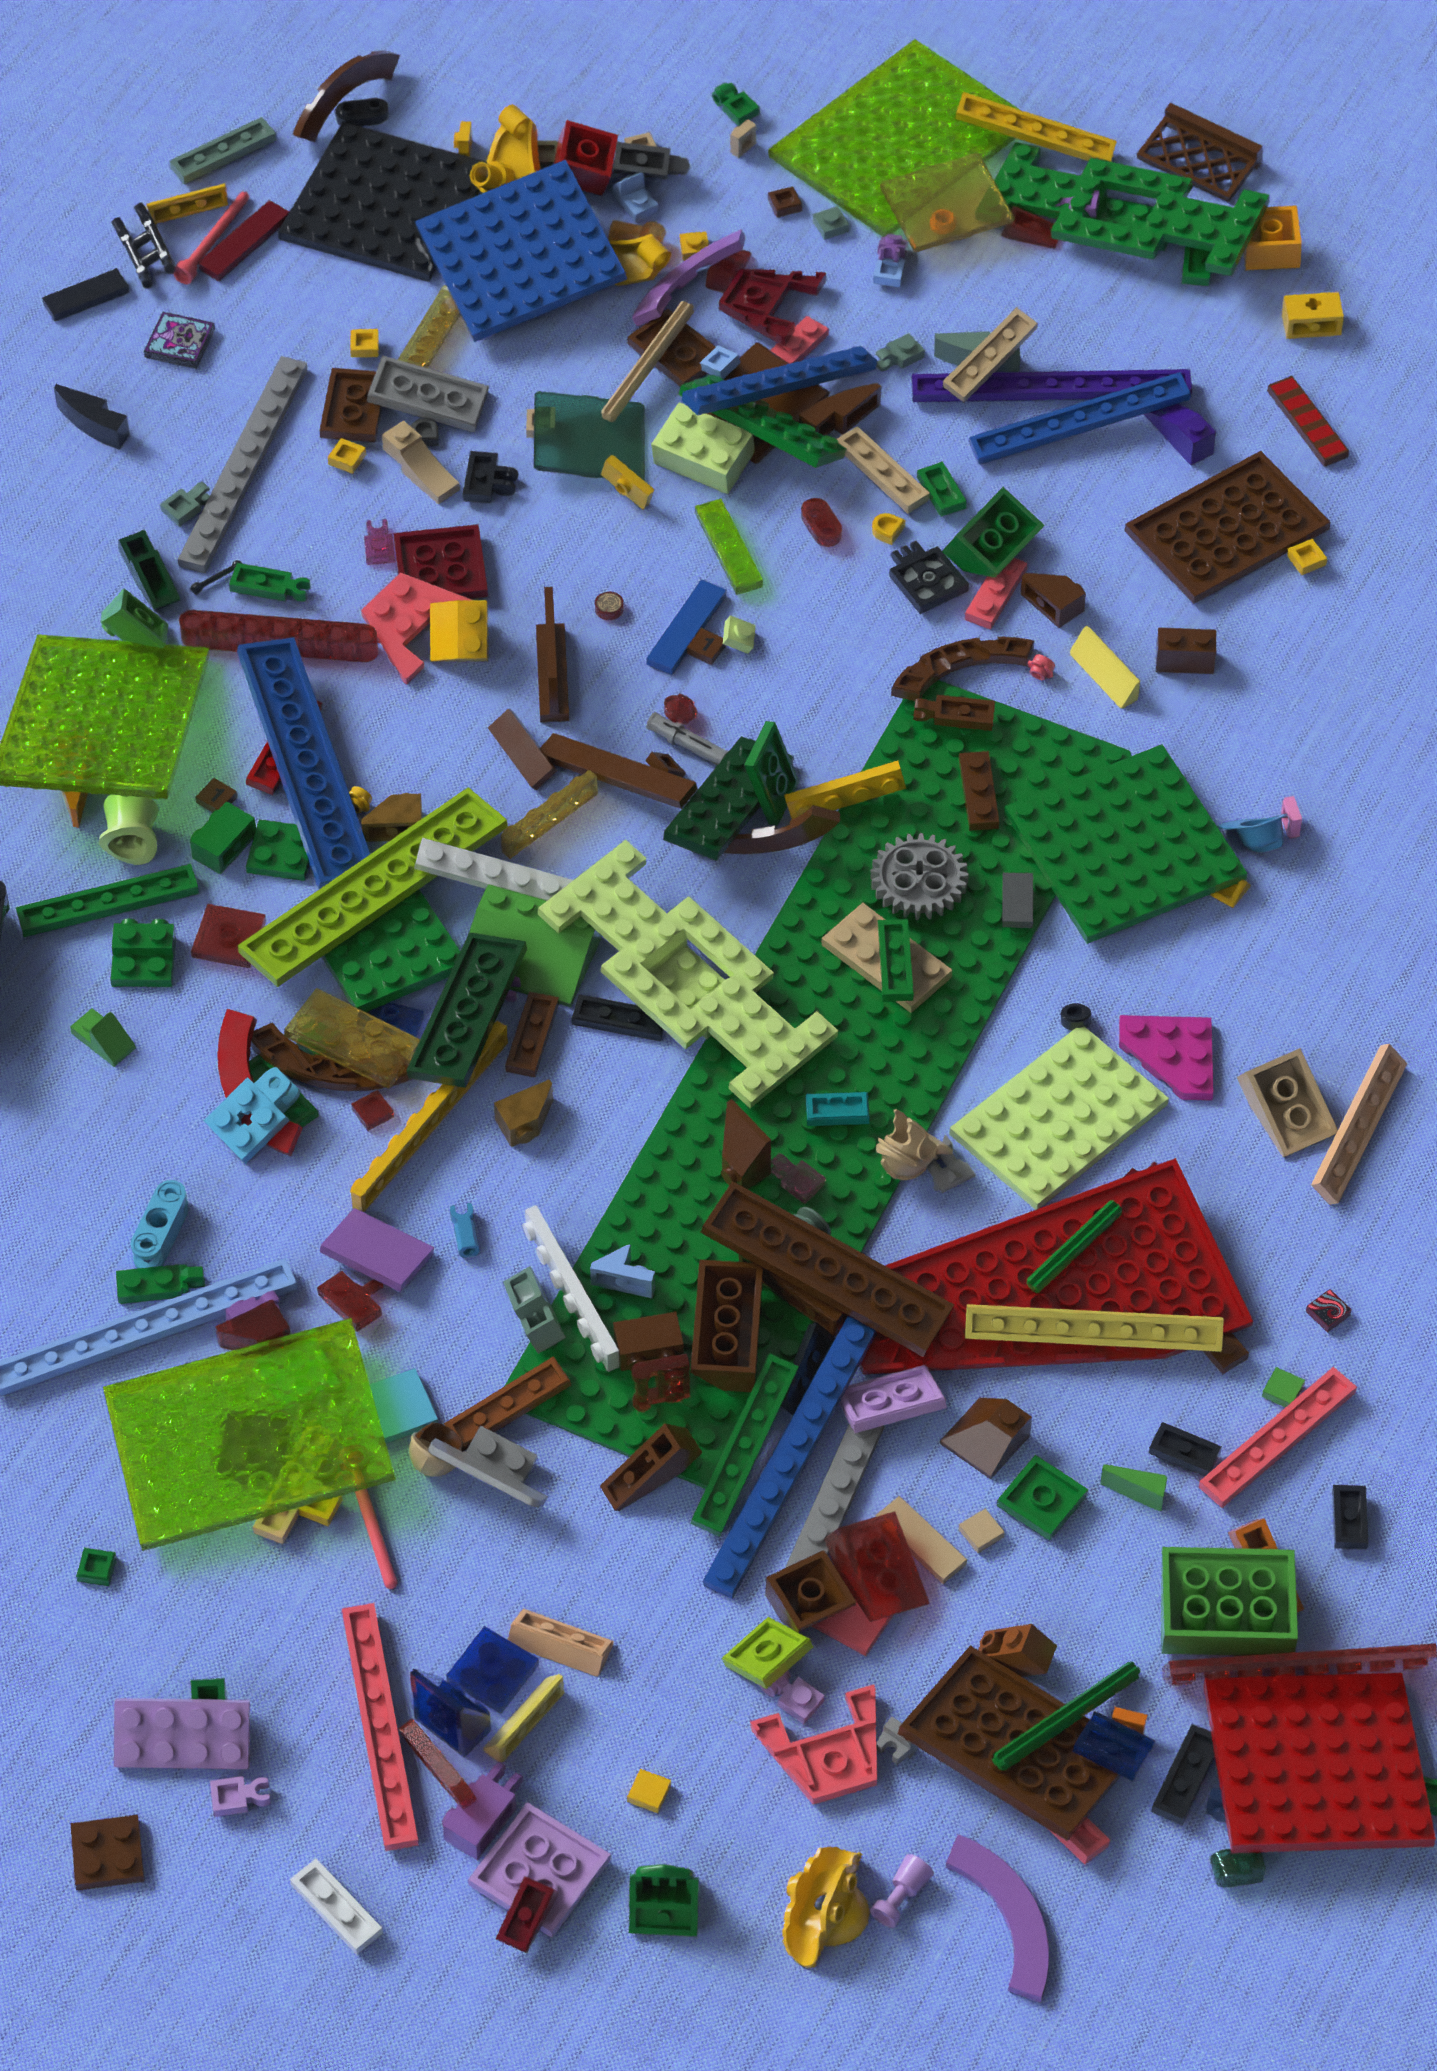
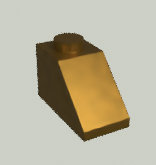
M403 793L390 795L362 818V831L366 842L390 841L421 820V794Z
M550 1079L494 1102L495 1121L511 1147L520 1143H528L534 1137L539 1136L553 1103V1088Z

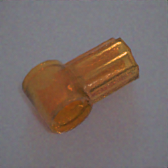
M613 220L610 225L608 240H632L652 234L663 244L667 232L657 222L650 221L641 226Z

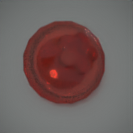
M679 693L678 696L670 695L664 700V714L672 722H680L686 725L697 717V708L689 697Z

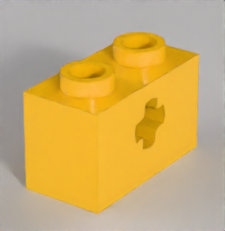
M1339 292L1284 295L1281 315L1286 339L1341 335L1344 315Z

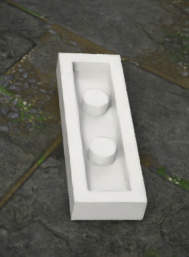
M314 1859L290 1879L291 1886L356 1955L383 1934L382 1927L317 1859Z

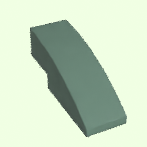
M990 332L935 333L934 356L959 366ZM1020 347L994 373L1019 372Z
M531 1266L503 1281L512 1307L522 1323L526 1336L538 1354L566 1338Z

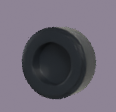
M1079 1003L1066 1005L1061 1010L1062 1026L1068 1030L1084 1026L1086 1028L1089 1027L1091 1024V1010Z

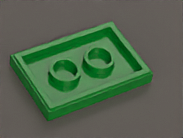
M765 721L744 766L768 825L778 826L787 808L784 795L795 792L799 780L776 723Z

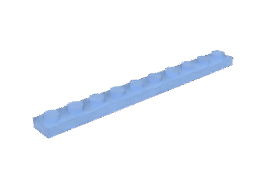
M286 1258L0 1360V1397L225 1316V1309L237 1301H245L253 1296L258 1300L263 1294L272 1290L275 1291L277 1296L297 1290V1282Z

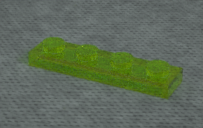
M722 499L696 505L695 515L735 594L739 595L762 588L763 579Z

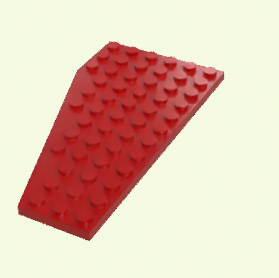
M1174 1158L885 1265L953 1303L954 1306L924 1357L877 1332L859 1367L864 1375L897 1373L922 1365L927 1366L929 1371L1166 1359L1187 1351L1180 1349L966 1339L967 1304L1223 1317V1335L1251 1327L1253 1319L1177 1159ZM1113 1200L1122 1208L1121 1216L1039 1293H1035L1027 1286V1278L1105 1204ZM843 1313V1324L846 1318L849 1316L845 1313Z

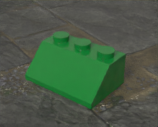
M1002 487L958 532L942 552L962 571L995 578L1045 525L1008 490Z

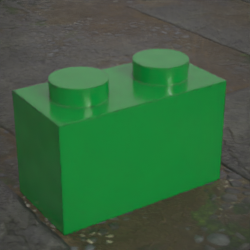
M226 801L219 810L213 811L207 823L201 829H197L191 836L192 858L221 875L253 840L256 831L255 817Z

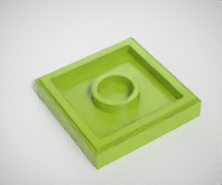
M767 1617L721 1659L725 1667L767 1689L813 1648V1644L808 1637Z

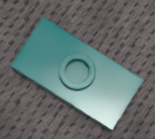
M868 1092L806 1094L807 1126L869 1124Z

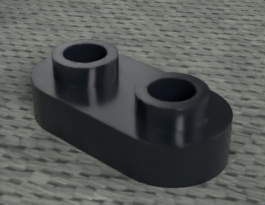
M380 98L344 101L335 108V118L338 125H341L342 122L360 127L384 123L389 117L388 104Z

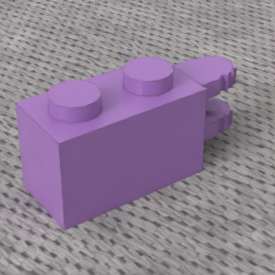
M499 1761L486 1776L482 1774L475 1783L471 1782L468 1784L462 1794V1801L456 1808H450L442 1820L444 1840L475 1860L481 1857L516 1811L515 1793L521 1786L523 1776L515 1772L502 1787L498 1782L503 1777L507 1766Z

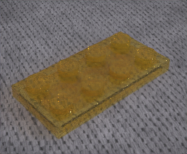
M318 988L314 990L284 1029V1037L388 1089L392 1087L410 1063L420 1039Z

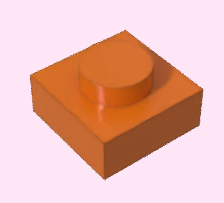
M1115 1707L1111 1719L1110 1732L1127 1743L1132 1742L1141 1745L1147 1715Z

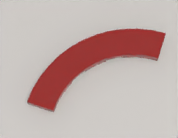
M231 1009L226 1010L222 1022L217 1052L220 1082L226 1098L247 1077L255 1083L250 1071L249 1057L257 1019L254 1016ZM252 1114L244 1115L241 1123L249 1126L252 1123L250 1120ZM289 1121L266 1145L278 1152L292 1156L303 1128Z

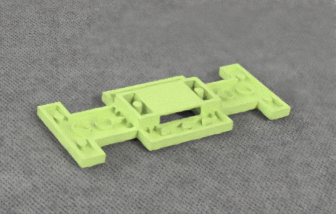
M624 840L538 908V915L558 934L580 916L619 951L601 965V973L684 1049H687L702 1036L706 1039L713 1036L747 1067V1069L729 1082V1090L749 1108H752L837 1038L838 1030L817 1011L796 1029L756 994L758 990L773 979L774 972L689 896L668 913L660 908L629 880L632 875L646 865L647 858L627 840ZM687 939L723 970L729 978L724 979L691 950L687 946Z

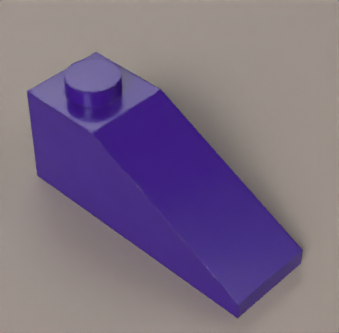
M1175 404L1144 414L1190 466L1214 454L1216 431L1199 413L1180 404Z

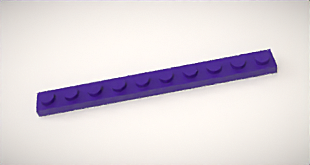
M1190 369L996 372L965 402L1094 399L1179 372L1182 374L1191 397ZM951 373L911 375L912 402L962 401L943 387V381Z

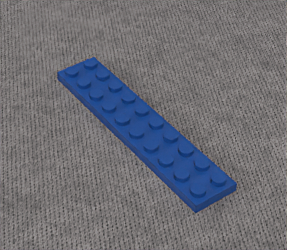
M295 638L238 645L237 654L318 889H320L370 855V851Z

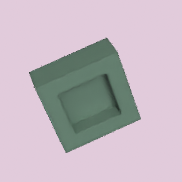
M838 206L813 214V223L824 240L849 232V223Z

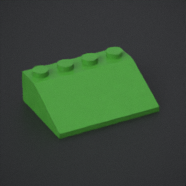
M488 884L478 904L470 933L525 941L527 951L516 974V977L520 978L521 987H510V990L526 995L530 991L559 997V1004L571 1007L602 939V935L581 916L558 934L538 915V908L546 900Z
M1162 1547L1161 1654L1295 1656L1298 1641L1295 1550Z

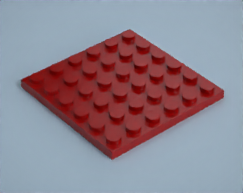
M1403 1673L1205 1678L1203 1687L1231 1853L1434 1847L1436 1837Z

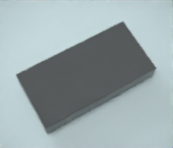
M1003 872L1002 927H1033V873Z

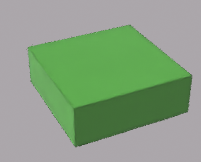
M1276 1367L1262 1392V1397L1287 1407L1299 1396L1304 1387L1305 1380Z

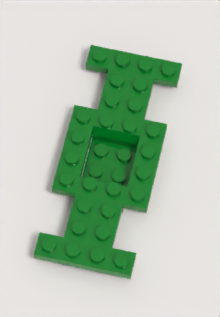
M1015 142L975 213V219L977 223L1001 228L1011 209L1057 219L1051 229L1052 239L1151 260L1155 259L1159 250L1165 251L1169 243L1211 251L1205 262L1206 271L1232 276L1270 203L1269 194L1243 189L1234 207L1187 198L1193 187L1192 178L1090 158L1081 176L1036 167L1035 165L1041 156L1040 147ZM1107 189L1156 199V203L1153 207L1107 197ZM1099 191L1100 200L1097 216L1090 217L1084 208L1087 205H1091L1094 192ZM1073 197L1070 200L1071 209H1069V203H1064L1060 206H1054L1058 205L1063 198Z

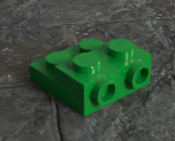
M124 919L121 923H114L111 947L113 954L110 977L111 986L172 987L176 947L174 924H169L164 919H155L151 923H139L135 919Z

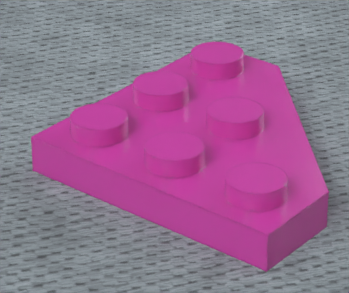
M1119 1016V1048L1127 1054L1131 1053L1141 1061V1066L1159 1081L1162 1079L1172 1087L1173 1093L1181 1100H1213L1211 1018Z

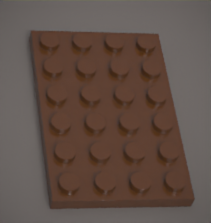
M1259 451L1125 524V532L1187 598L1195 604L1286 554L1288 548L1326 532L1330 529L1331 521L1262 451Z
M971 1645L902 1722L897 1733L1066 1841L1071 1838L1131 1765L1139 1750L1083 1716L1007 1770H999L992 1761L994 1753L1057 1711L1065 1703Z

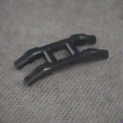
M143 202L134 206V210L139 216L146 230L145 232L133 239L120 217L113 219L111 224L124 245L143 288L149 289L152 287L153 282L147 268L148 266L160 259L167 274L174 273L176 268L174 259L169 253L155 221ZM152 241L155 249L141 257L138 249Z

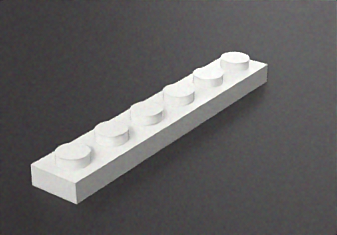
M425 838L421 840L414 866L416 870L484 889L490 884L546 901L573 881L572 879Z
M537 1205L525 1209L526 1223L522 1224L524 1233L529 1241L534 1240L536 1243V1252L542 1265L547 1264L551 1272L549 1274L556 1289L561 1288L565 1295L563 1300L570 1314H576L578 1318L577 1325L581 1335L584 1338L589 1337L592 1343L591 1350L594 1358L598 1363L602 1361L608 1372L618 1368L619 1350Z

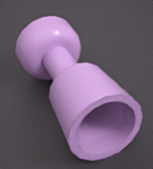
M907 1854L893 1878L894 1891L886 1901L878 1900L870 1908L871 1915L889 1928L896 1927L900 1921L898 1907L906 1896L914 1897L934 1876L932 1868L919 1857Z

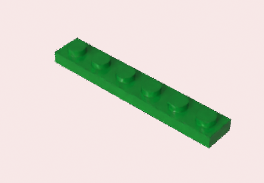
M187 864L15 908L23 937H28L199 894V888L192 865Z
M769 1353L690 1524L716 1536H721L799 1366Z

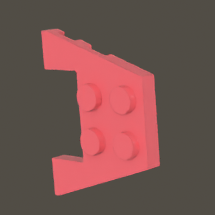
M400 572L361 610V615L378 643H381L388 654L392 665L400 673L402 681L407 685L424 668V662L405 646L430 623V603L472 599Z
M874 1684L845 1693V1700L854 1724L795 1742L789 1741L779 1713L750 1721V1728L753 1734L813 1805L877 1786L876 1693Z

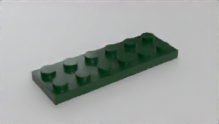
M742 736L738 739L664 830V841L715 861L721 857L761 806L744 766L756 741ZM789 755L793 765L794 756Z
M469 932L406 1072L409 1079L466 1088L526 954L527 945L525 941Z

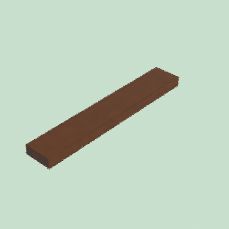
M553 733L541 746L543 752L554 765L682 809L698 790L694 781Z

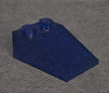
M415 1668L410 1672L415 1720L465 1758L491 1732L490 1712L480 1702L476 1701L474 1703L468 1699L462 1688L456 1683L451 1682L449 1684L440 1676Z

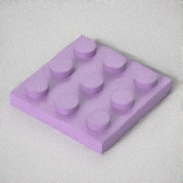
M527 1802L469 1877L468 1884L507 1910H509L524 1876L555 1889L558 1892V1896L540 1931L553 1938L611 1861V1854Z

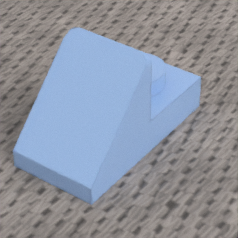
M642 172L628 175L607 185L608 191L634 222L658 212L657 202L644 188V174Z
M626 1245L592 1262L590 1267L591 1285L652 1298L655 1291V1271L643 1266H630L631 1245Z

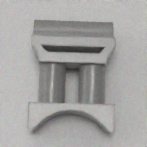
M945 1135L943 1143L952 1149L953 1143ZM938 1154L937 1159H934L927 1166V1170L933 1177L935 1191L940 1190L942 1193L975 1177V1173L968 1163L960 1159L957 1160L953 1154ZM941 1158L947 1167L942 1169L936 1160Z

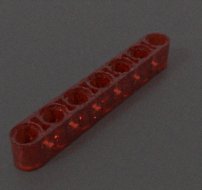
M188 610L179 617L181 640L189 648L237 652L238 645L295 638L300 655L305 658L370 662L379 653L377 631L369 624L203 610Z

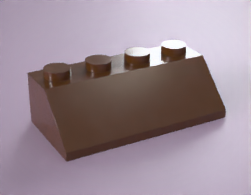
M699 1261L691 1373L722 1391L751 1392L756 1383L763 1292V1267L751 1262Z

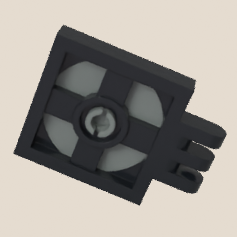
M917 541L910 543V548L907 545L901 547V554L898 550L891 552V558L897 566L889 569V577L919 614L969 590V583L938 546L925 551Z

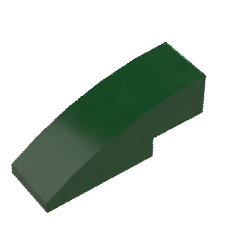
M146 530L119 539L118 550L138 588L153 611L179 602V594L158 550L154 549Z

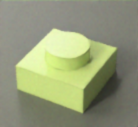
M730 615L724 624L723 644L749 654L754 648L756 625Z

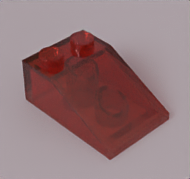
M895 1511L837 1528L824 1538L836 1570L870 1622L926 1606L930 1603Z

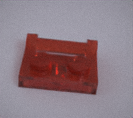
M687 1354L643 1361L633 1365L632 1379L635 1381L633 1407L637 1411H647L652 1404L662 1402L675 1403L690 1397V1364ZM651 1376H656V1387L648 1389V1381Z

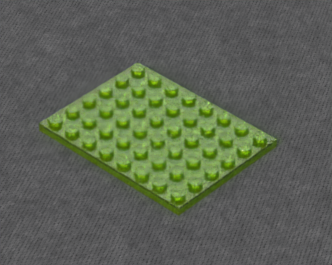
M914 39L768 149V157L875 232L886 237L888 234L895 233L1016 139L955 119L963 92L1009 107L1019 108Z
M37 634L0 743V786L168 799L209 661V648L168 644L163 648L128 641Z
M351 1318L103 1387L142 1551L396 1480Z

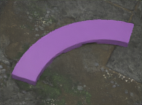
M740 229L703 248L663 277L646 294L636 308L632 317L635 325L641 326L661 317L663 310L672 298L670 296L671 292L674 289H682L698 275L696 271L699 268L707 265L713 266L730 255L743 250L746 239L743 230Z
M957 1834L946 1862V1868L972 1881L982 1890H985L996 1902L1010 1930L1013 1941L1014 1966L1008 1991L1041 2003L1047 1980L1049 1947L1046 1928L1038 1905L1026 1884L1003 1859L981 1844Z

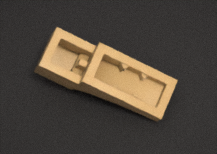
M404 420L382 434L383 450L401 465L402 473L438 505L460 490V483L434 457L423 442L422 436Z

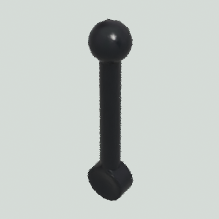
M235 560L232 566L201 583H193L190 590L194 594H199L203 587L233 572L236 564L242 562Z

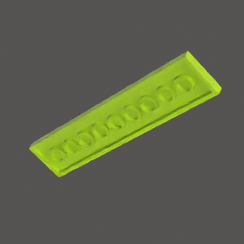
M467 787L238 945L239 954L276 987H279L438 876L414 869L422 838L473 852L508 828L507 819Z

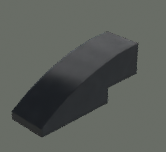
M58 384L55 385L54 392L57 407L73 425L97 441L113 448L121 449L130 435L127 415L108 410L106 399Z

